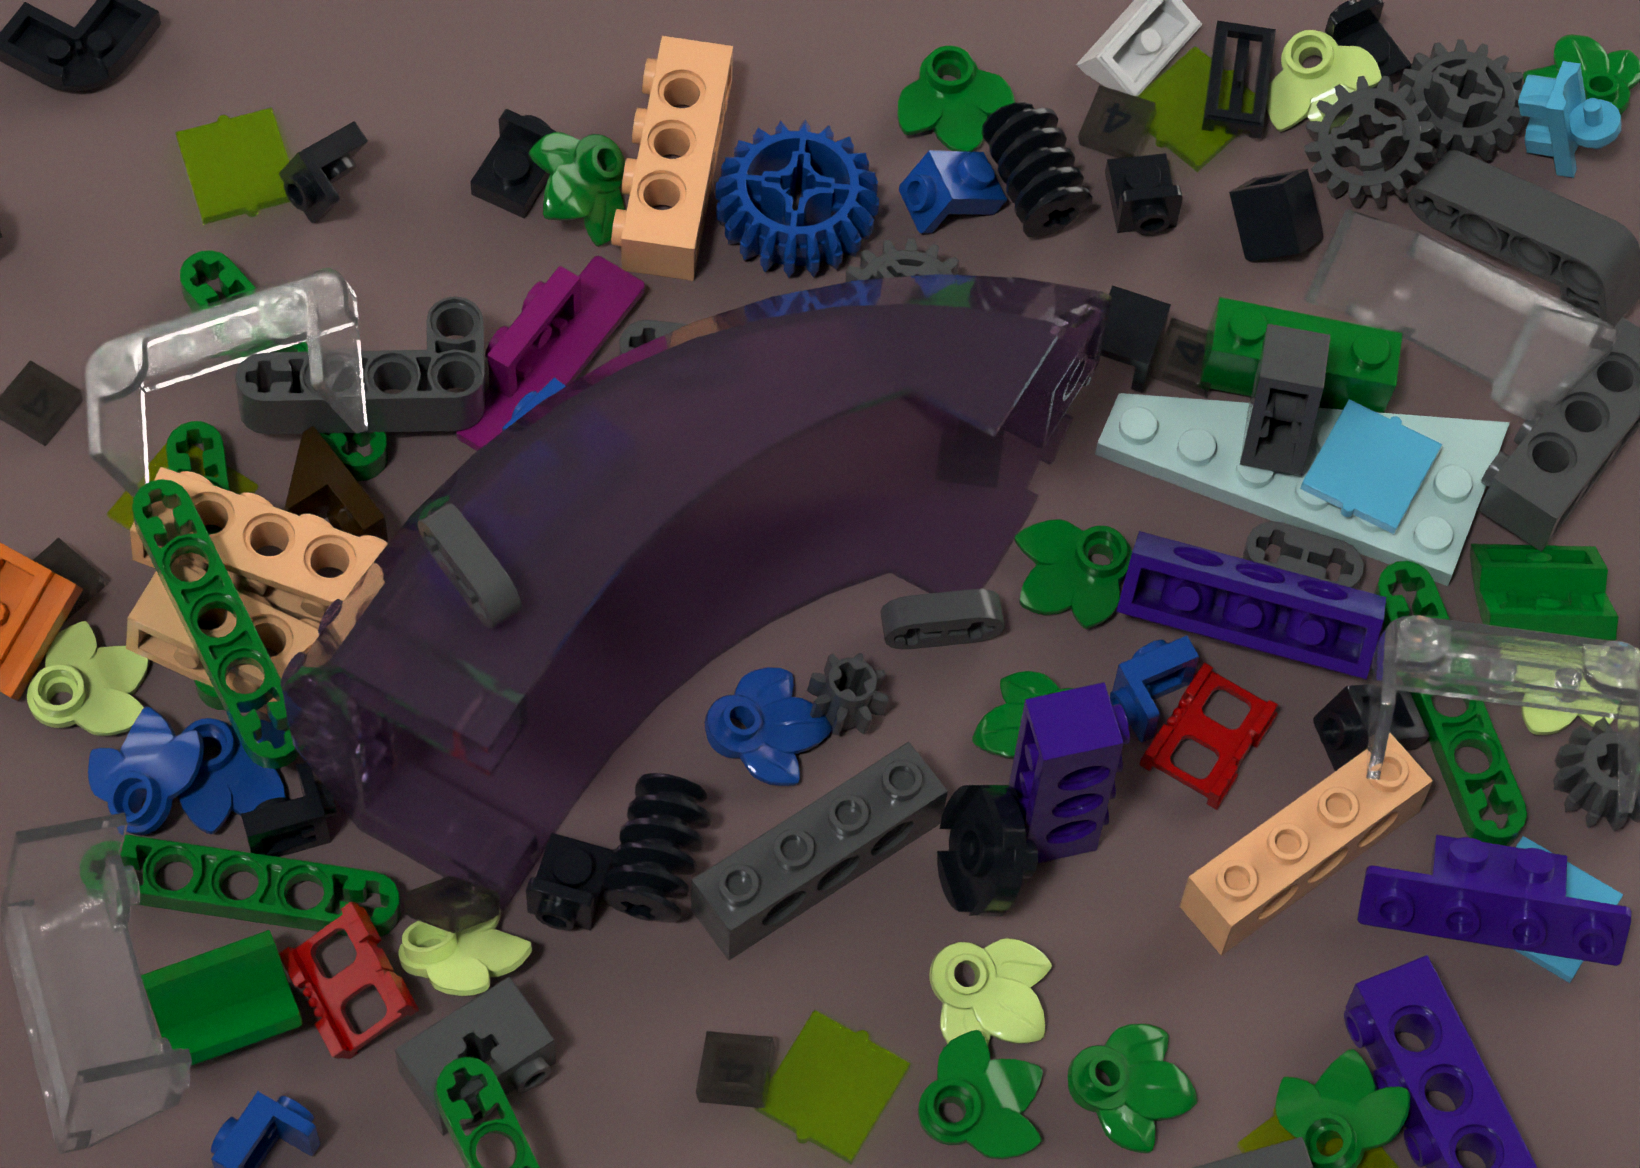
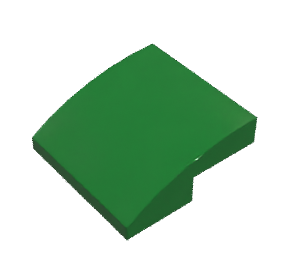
M1471 544L1470 562L1474 590L1482 623L1489 638L1616 640L1619 616L1606 594L1608 568L1596 546L1547 545L1541 552L1532 545Z

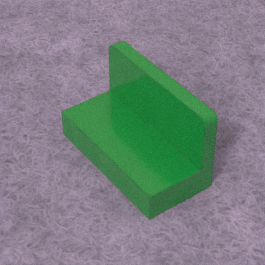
M270 930L140 975L174 1070L184 1069L295 1029L303 1024Z

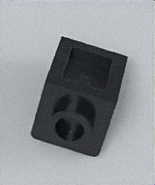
M1349 0L1342 3L1330 14L1325 33L1330 35L1338 46H1358L1365 49L1376 60L1382 77H1390L1392 85L1400 82L1404 69H1411L1412 64L1379 21L1384 2L1382 0H1360L1358 2L1356 0Z
M505 109L499 118L500 137L470 181L471 195L525 219L546 186L550 175L529 156V151L543 136L556 131L536 116H522L509 109Z
M355 121L298 152L278 173L284 181V190L290 202L298 210L303 211L312 223L323 218L340 201V197L331 183L339 180L357 166L352 158L368 142Z
M1166 153L1107 159L1105 176L1117 233L1137 231L1141 234H1154L1166 228L1177 227L1183 196L1181 187L1172 183Z
M1405 681L1345 686L1313 718L1314 726L1335 771L1388 733H1391L1405 750L1417 749L1430 737Z
M309 760L296 763L303 797L292 800L285 797L269 799L260 803L253 811L241 814L251 853L281 857L331 843L326 819L338 816L334 798L327 778L315 781Z
M551 833L536 878L531 877L526 888L528 913L534 914L539 922L554 929L571 930L576 926L591 931L605 890V875L613 867L611 862L614 850Z

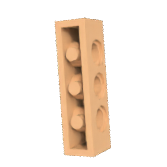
M662 36L658 58H647L642 93L649 94L650 97L647 109L638 107L636 109L632 143L640 144L637 159L627 158L625 162L622 194L630 195L627 210L616 209L611 238L612 245L621 246L622 269L625 271L694 281L732 84L733 46ZM676 105H687V106H690V107H688V108H676V107H673V106H676ZM673 154L681 157L676 159L664 158L663 156ZM657 205H667L672 208L667 210H657L652 207Z
M160 467L154 480H172L183 486L189 494L203 524L216 525L223 529L209 536L238 592L248 591L256 593L265 598L273 608L296 619L314 620L330 631L373 646L401 584L403 552L394 550L390 544L378 537L371 535L358 537L335 529L329 522L316 515L301 514L298 516L273 507L268 500L257 494L244 492L239 495L214 486L207 478L190 471L177 473ZM162 501L153 503L151 505V517L158 516L162 520L168 533V541H171L179 536L174 525V508H166ZM133 523L130 529L132 560L155 568L136 531L135 523ZM265 546H275L283 550V552L275 556H264L257 553L256 550ZM195 553L182 554L174 560V562L182 566L190 564L200 567L206 572L208 571V562L204 557ZM333 567L341 570L343 574L334 578H326L318 575L316 572L322 568Z
M173 562L171 565V572L181 581H197L206 574L205 570L195 565L186 564L182 566L176 562ZM156 571L127 618L126 649L192 680L195 679L213 687ZM248 591L238 592L265 648L272 649L278 653V655L270 658L301 719L303 732L360 758L394 698L399 666L391 663L384 654L368 646L356 647L331 635L327 628L314 620H298L273 608L265 598L256 593ZM221 608L210 609L199 619V621H211L220 626L213 630L200 629L207 636L214 638L228 635L236 626V618L233 614ZM251 664L237 665L226 676V684L229 688L240 694L253 693L264 682V674L259 668ZM315 675H327L334 678L337 682L330 685H322L310 678ZM272 698L269 702H276L277 700ZM267 704L258 709V711L267 714Z
M1388 733L1188 877L1179 907L1222 956L1419 813L1433 780L1391 733Z

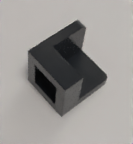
M1308 168L1255 177L1229 192L1246 260L1255 261L1300 254L1323 239V231Z
M1112 285L1092 337L1090 351L1094 354L1134 366L1135 371L1131 390L1141 393L1144 391L1164 338L1171 304Z

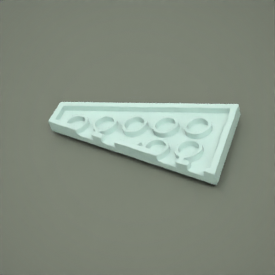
M1126 393L1118 394L1098 440L1096 456L1265 519L1286 523L1342 540L1354 546L1360 554L1390 565L1397 561L1417 563L1428 570L1434 582L1445 586L1449 585L1486 485L1481 483V479L1489 465L1498 455L1510 422L1379 413L1389 419L1397 416L1402 420V425L1442 444L1436 459L1396 532L1392 534L1353 514L1350 517H1344L1341 514V508L1300 489L1305 476L1343 410L1318 409L1301 476L1240 465L1249 403Z

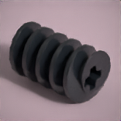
M1020 102L1000 107L992 113L982 126V136L987 144L990 145V155L995 163L998 164V173L1006 184V192L1011 201L1015 203L1014 211L1021 223H1023V232L1027 237H1043L1062 230L1091 205L1093 197L1088 188L1081 187L1084 176L1080 169L1072 167L1075 162V156L1070 148L1064 147L1067 137L1062 129L1056 128L1059 119L1054 110L1049 108L1034 109L1032 104Z
M643 774L635 785L636 798L629 803L627 809L629 821L620 830L619 841L621 844L614 849L611 864L614 868L609 870L604 878V889L606 892H604L603 898L614 909L634 918L648 921L676 922L680 920L681 909L675 903L667 900V898L682 899L686 897L689 892V885L674 874L691 875L695 873L696 861L682 851L697 852L703 849L704 838L693 829H704L710 826L712 815L705 808L697 805V803L704 802L707 799V793L700 785L670 774Z

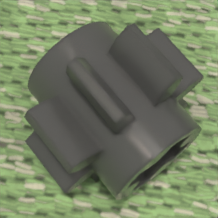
M858 653L854 658H844L841 660L834 654H830L824 668L825 675L822 673H812L807 691L812 695L818 696L814 700L810 716L812 718H819L825 715L832 726L834 735H838L841 730H849L855 727L862 734H865L872 720L871 713L883 715L889 697L884 693L878 692L886 673L884 670L874 671L868 663L863 661L862 653Z

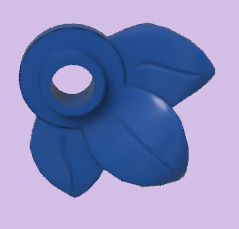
M772 667L754 670L744 675L739 681L734 695L723 696L711 705L704 722L708 742L717 753L728 758H740L754 778L769 785L794 786L798 784L800 770L795 754L818 746L830 734L832 726L825 715L819 718H812L810 716L813 706L811 702L803 698L792 697L794 680L793 674L790 671ZM730 718L740 721L747 729L737 728L732 724Z
M145 707L132 725L120 751L113 748L91 750L88 765V780L91 790L95 796L108 802L109 811L121 829L134 835H146L155 831L164 823L170 813L172 800L192 785L199 772L204 750L201 733L192 730L176 736L171 724L156 710ZM146 798L145 803L141 808L142 802Z
M204 718L191 723L182 732L196 730L201 733L204 748L215 746L221 750L218 757L211 760H202L199 772L192 785L178 795L183 811L198 829L208 834H214L224 824L231 811L241 816L242 813L253 811L256 806L266 800L285 797L284 786L275 769L263 768L249 758L233 726L221 720ZM260 719L262 738L257 742L269 741L274 749L282 747L284 745L285 731L277 730L272 722Z

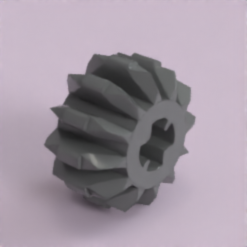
M1605 717L1596 721L1591 731L1580 725L1572 731L1568 739L1569 744L1561 746L1557 752L1554 761L1556 763L1555 766L1560 770L1557 771L1553 779L1554 790L1569 793L1564 802L1565 812L1575 811L1579 808H1583L1588 812L1585 817L1588 828L1596 825L1600 817L1607 819L1614 832L1623 828L1628 818L1637 823L1640 822V740L1637 741L1631 736L1633 733L1631 721L1624 723L1618 732L1613 731Z

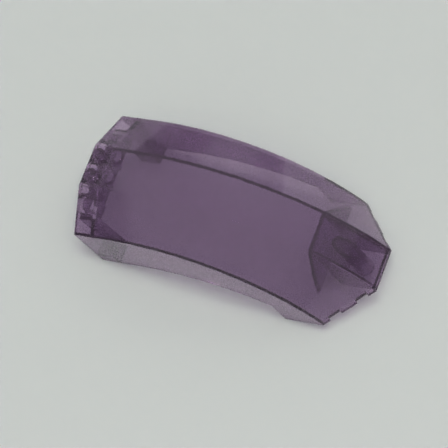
M934 274L855 280L773 296L707 317L613 358L540 402L475 452L408 518L358 580L345 600L336 599L328 607L318 628V638L306 654L298 652L291 659L281 678L280 686L282 688L293 746L360 831L451 882L462 886V888L485 901L499 904L500 909L504 911L545 850L551 833L557 832L573 806L612 754L666 698L712 660L773 621L828 594L888 573H892L928 593L983 589L1014 541L1015 535L1019 533L1029 517L1038 497L1037 494L1028 490V487L1040 461L1049 465L1054 462L1074 418L1066 414L1082 386L1086 387L1089 385L1099 364L1112 296L1099 290L1018 277ZM448 503L453 504L464 515L504 568L521 598L522 611L492 629L487 628L475 615L436 563L420 535L418 521Z

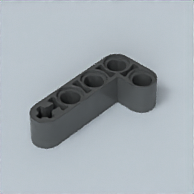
M1456 150L1447 151L1426 173L1424 179L1420 180L1408 193L1410 208L1426 225L1559 286L1561 306L1565 319L1573 329L1586 338L1591 339L1598 331L1607 336L1621 317H1624L1640 299V247L1633 233L1614 219Z
M453 296L436 302L428 311L426 320L427 350L264 352L253 354L242 361L237 368L235 376L241 420L247 428L262 434H302V432L312 426L319 433L459 431L469 429L479 422L485 409L484 327L481 310L474 302L462 297ZM452 335L464 336L460 339L447 338ZM451 388L465 389L464 392L458 393L449 392L447 390ZM389 389L402 390V392L395 394L384 393V391ZM326 390L339 391L338 393L332 395L320 394L321 392Z

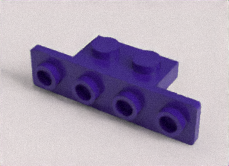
M1436 835L1432 853L1431 875L1373 865L1366 868L1357 920L1360 924L1617 966L1622 962L1632 920V911L1626 906L1566 897V855L1548 853L1537 848L1523 849L1486 843L1469 837L1455 838Z

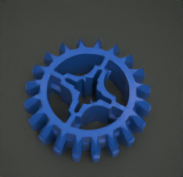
M806 119L799 127V131H789L780 120L775 128L774 135H769L758 127L753 135V144L741 140L738 141L737 146L734 148V157H725V162L721 166V177L716 182L715 198L718 200L716 216L719 224L725 226V237L728 240V244L740 243V254H742L744 261L760 255V265L764 272L769 270L775 263L783 264L784 272L788 278L794 273L796 266H806V269L814 278L815 274L819 271L820 262L824 261L837 270L839 264L842 263L843 253L856 257L857 252L861 248V239H869L873 232L875 215H878L879 198L877 197L878 180L875 172L869 171V160L866 153H854V144L850 136L834 142V133L830 125L819 134L811 132ZM802 187L798 209L793 210L796 188Z

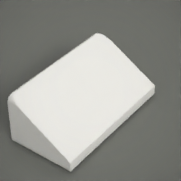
M1134 0L1076 65L1086 75L1130 103L1135 101L1202 26V23L1182 0Z

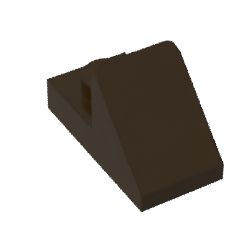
M312 426L302 432L286 499L285 511L298 516L301 514H312L323 519L327 517L329 523L335 529L358 537L363 535L375 536L389 544L386 520L383 513L315 427Z

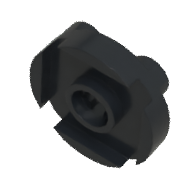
M963 785L951 796L941 818L939 829H951L949 835V851H937L940 883L949 904L958 912H970L969 916H1003L1014 903L1020 891L1022 880L1031 878L1036 872L1038 864L1037 847L1032 839L1026 838L1024 819L1019 808L1018 794L1014 787L1011 785Z

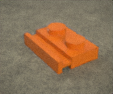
M0 543V692L19 701L83 588Z

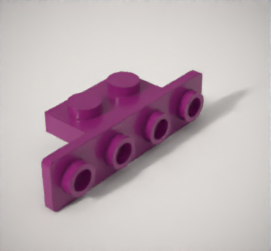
M601 256L593 257L579 276L559 266L546 283L542 281L537 282L528 292L522 305V312L510 327L506 325L500 327L491 338L485 354L488 359L490 386L485 391L484 414L474 426L469 429L456 431L457 439L499 464L505 457L502 427L511 420L512 413L520 400L531 391L540 392L554 377L569 388L645 292L644 282Z

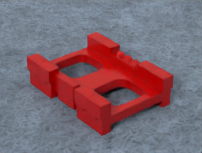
M1204 662L1190 685L1184 691L1178 707L1173 710L1172 716L1167 719L1166 724H1163L1145 751L1139 765L1148 771H1151L1153 767L1157 768L1207 797L1206 804L1218 810L1237 781V770L1250 751L1251 745L1258 748L1276 720L1278 704L1270 699L1268 702L1262 700L1213 672V667ZM1224 690L1249 706V713L1237 729H1228L1203 713L1202 708L1214 691ZM1192 739L1217 755L1218 761L1206 778L1197 779L1171 763L1170 757L1182 740Z
M352 901L341 908L343 914L301 945L296 948L287 947L279 953L280 959L294 986L300 989L305 988L303 994L305 997L310 998L308 1001L309 1006L316 1008L314 1015L322 1018L315 1023V1026L332 1058H345L349 1060L358 1054L357 1051L401 1019L407 1015L412 1016L419 1011L403 978L393 972L394 969L384 950L377 946L382 939L365 908ZM340 930H345L356 949V959L332 978H327L316 958V949ZM374 985L386 1005V1015L362 1034H357L345 1012V1006L353 997L367 987Z

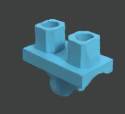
M1563 61L1557 78L1527 75L1518 100L1520 116L1530 117L1525 134L1526 152L1554 157L1556 175L1574 178L1577 170L1574 153L1578 146L1600 149L1614 141L1620 134L1622 126L1619 110L1611 102L1602 99L1589 98L1586 100L1581 63Z

